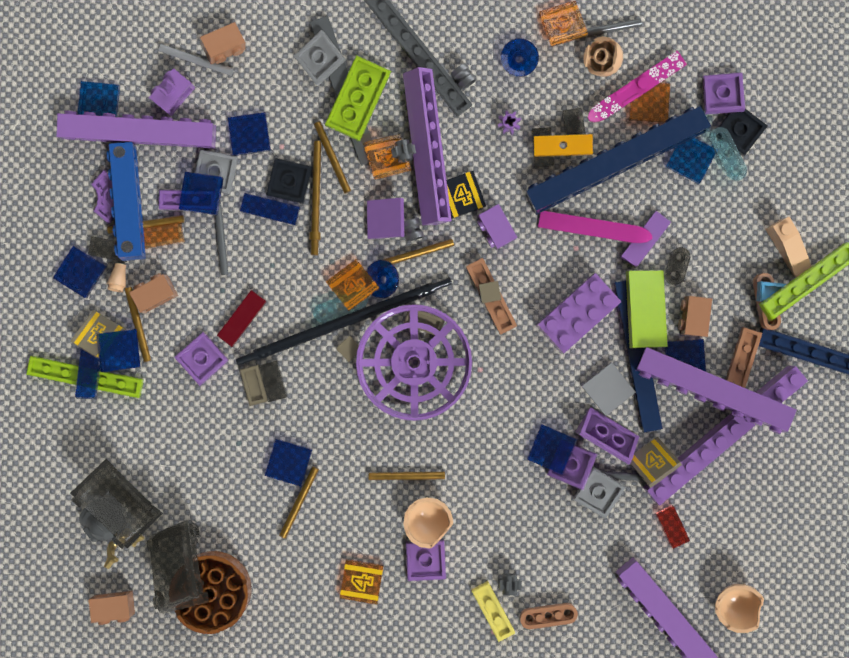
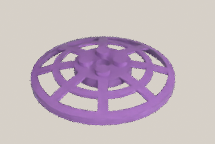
M404 305L383 313L367 328L357 350V375L366 396L383 412L403 420H425L447 411L463 395L471 376V349L462 329L447 314L424 305ZM410 311V323L398 325L389 332L380 324L394 314ZM418 311L434 314L446 321L447 324L439 331L428 324L419 323ZM410 328V340L400 343L393 336L401 330ZM418 328L427 330L435 336L428 343L418 340ZM375 329L383 338L377 346L374 359H363L366 342ZM452 329L456 331L462 341L466 358H454L452 347L445 337ZM388 341L395 348L392 359H380L382 349ZM440 341L446 348L448 358L436 357L433 348ZM411 357H417L420 360L418 367L412 368L409 365ZM374 366L377 379L383 387L376 396L371 392L366 383L363 367ZM380 366H392L395 377L388 384L382 375ZM437 366H448L447 374L443 382L440 383L433 376ZM454 366H466L463 381L453 396L445 387L452 377ZM428 381L435 388L434 391L426 395L418 396V385ZM400 382L411 385V396L400 394L394 388ZM439 393L448 401L433 411L418 414V402L429 400ZM390 394L399 400L411 402V414L395 411L384 405L381 401Z

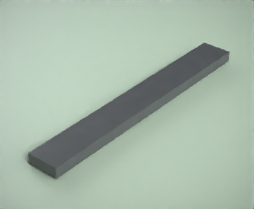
M364 0L416 67L432 69L435 90L457 118L472 107L473 104L389 0Z
M325 16L311 21L314 35L323 30L340 51L329 17ZM345 62L329 76L336 97L348 74ZM366 127L360 142L351 138L361 166L376 161L374 156L376 150L365 152L364 147L374 145L368 127Z

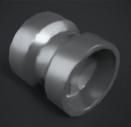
M466 63L458 66L451 72L453 79L459 82L458 86L461 90L468 88L477 80L474 74H470Z
M419 218L404 221L406 242L424 237L423 231L420 230L421 223Z

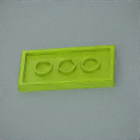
M356 55L325 126L360 142L391 75V71Z
M664 270L626 271L630 348L668 347Z

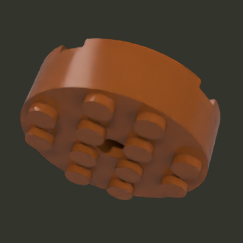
M207 551L197 554L177 571L171 583L170 603L177 615V619L185 627L202 634H216L232 627L241 618L249 605L252 593L250 576L244 565L230 554L220 551ZM211 588L215 595H209L207 589Z

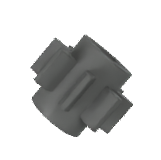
M409 140L395 142L394 148L391 149L392 157L398 159L399 163L411 161L413 154H416L415 144H409Z
M506 573L503 574V579H498V588L502 590L503 595L514 596L517 595V590H522V581L517 579V574Z

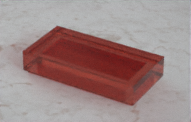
M673 505L655 513L672 549L690 541Z

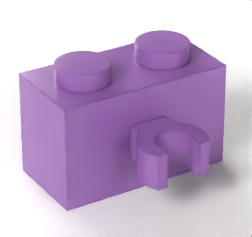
M173 68L164 75L160 85L152 89L149 98L167 114L172 116L195 87Z

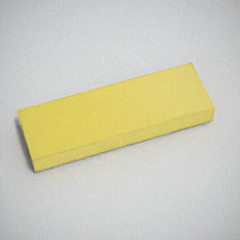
M486 581L473 588L471 591L498 642L515 634V630L490 583Z

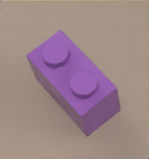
M499 204L478 215L479 220L477 224L480 230H485L488 235L486 240L491 248L494 247L495 250H498L518 238Z

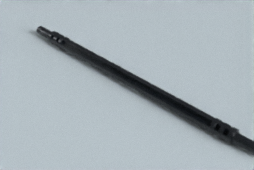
M449 277L433 284L432 282L257 348L252 353L236 358L237 365L239 366L255 359L258 361L393 308L434 294L436 290L452 285L451 278Z

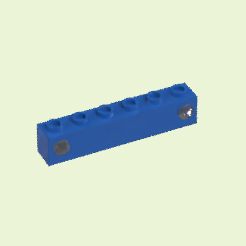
M133 142L109 144L107 159L111 163V169L108 170L110 181H112L110 197L114 200V207H111L112 217L115 218L116 224L113 226L114 237H117V244L114 246L115 254L122 261L146 259L137 147Z

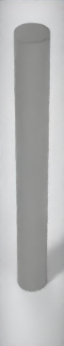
M163 44L159 46V52L230 76L233 74V68L216 63L210 64L207 59Z

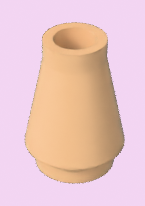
M114 264V268L106 283L108 290L123 292L124 288H126V265Z

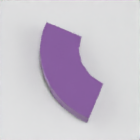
M103 170L91 184L98 196L94 212L110 224L114 219L111 213V207H114V200L110 197L112 181H110L108 173Z

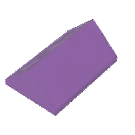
M591 407L588 409L575 433L628 465L631 463L639 436Z

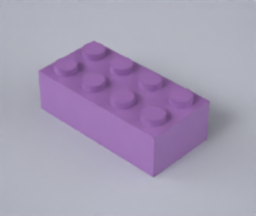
M594 273L538 322L536 326L556 349L564 354L619 305L621 300Z

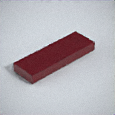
M251 290L217 336L231 347H234L267 301Z

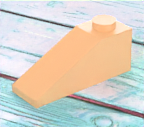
M790 217L783 218L765 229L794 277L799 276L811 267L800 233Z

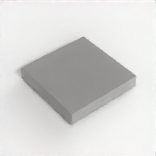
M320 30L294 55L318 86L346 61L323 30Z
M200 149L192 186L231 195L238 157Z
M612 362L582 385V388L605 416L636 393Z
M592 467L584 490L578 488L572 498L574 501L606 519L626 486L599 469Z

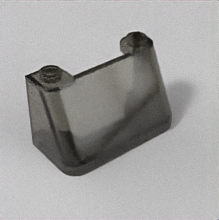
M107 459L70 492L73 496L71 500L79 508L83 505L116 537L114 542L121 549L124 547L129 549L163 516V513L152 505Z
M191 520L179 522L149 536V540L146 542L147 549L150 551L155 593L153 606L161 613L209 602L208 593H203L202 585H204V581L200 579L196 548L198 543L196 537L200 536L199 526Z

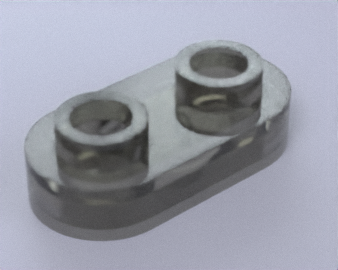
M678 247L670 253L664 277L666 282L671 285L680 284L685 279L691 257L690 252L686 248ZM677 254L682 256L681 261L677 260ZM672 272L676 273V279L671 277Z

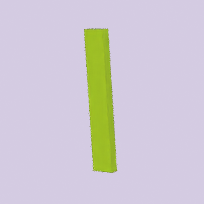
M843 243L761 302L759 306L769 321L775 319L848 266L849 243Z
M30 356L26 375L135 398H140L144 379L36 356Z

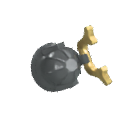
M108 498L99 499L87 505L79 516V522L84 527L83 531L92 542L112 539L107 546V560L104 564L105 568L110 569L113 563L119 560L115 556V549L120 543L129 538L130 545L135 547L138 542L144 540V536L135 535L128 529L123 530L122 533L119 532L122 528V520L124 519L121 512V504L114 499Z

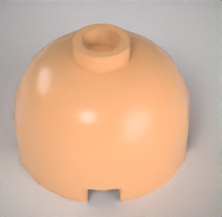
M605 36L595 38L594 42L586 47L584 53L585 67L588 68L591 74L600 77L611 76L619 70L623 62L621 46L615 40Z

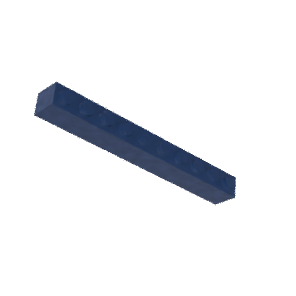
M701 106L695 109L690 107L681 116L677 117L674 115L668 118L666 123L662 125H653L644 134L639 132L633 135L631 140L627 142H618L609 151L604 149L592 159L590 157L585 158L580 162V165L574 168L569 166L562 171L563 173L557 176L553 174L547 177L545 182L541 184L534 183L530 185L528 190H526V197L535 215H538L708 132L711 124Z

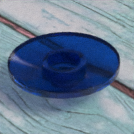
M513 39L502 49L501 64L505 71L512 76H527L538 65V50L527 39ZM516 57H521L523 61L517 62Z
M378 260L373 262L366 270V288L374 282L377 285L369 292L372 296L387 298L396 291L399 284V274L391 262Z

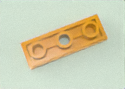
M593 134L534 136V157L593 155ZM564 143L567 145V147L565 149L560 148V144Z

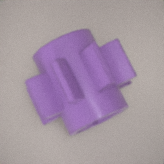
M505 111L504 117L499 116L498 119L502 123H499L497 127H502L503 134L510 132L513 135L514 129H520L517 123L521 121V118H516V112L509 114L508 111ZM508 119L510 122H513L511 127L509 124H505Z

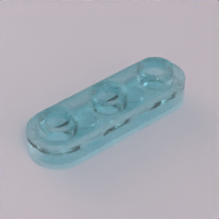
M723 127L714 128L709 134V141L725 173L732 180H742L747 174V167L729 131ZM718 133L721 134V139L719 141L716 140V135ZM727 150H729L730 152L729 157L724 156V153ZM735 167L738 168L737 174L733 173V169Z
M355 291L350 296L342 295L317 305L314 308L313 316L316 321L326 323L366 307L368 296L367 294L364 295L360 303L355 302L347 309L344 306L342 310H338L337 305L339 303L345 305L362 291L358 293ZM321 310L326 311V315L324 317H321L319 315V312Z

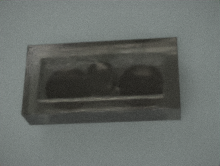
M582 108L563 110L562 117L565 135H586Z
M278 360L259 365L268 402L288 397Z

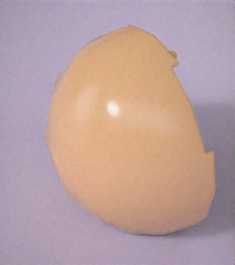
M426 497L416 500L408 507L404 515L403 525L406 536L412 543L419 547L430 549L452 527L453 518L451 511L445 503L435 498Z
M733 584L725 587L718 595L715 603V613L719 621L728 630L736 633H749L759 628L760 610L763 606L764 598L754 587L746 584Z

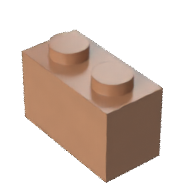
M235 22L200 37V45L210 64L222 63L227 57L232 55L238 56L244 52L246 42Z
M156 274L150 278L151 281L146 284L144 282L139 283L133 287V291L129 292L140 313H147L179 296L168 275Z
M684 297L680 306V310L683 311L682 319L678 323L681 335L708 337L712 298Z
M133 591L94 595L88 600L91 623L98 622V625H104L112 620H117L119 623L126 622L135 614Z

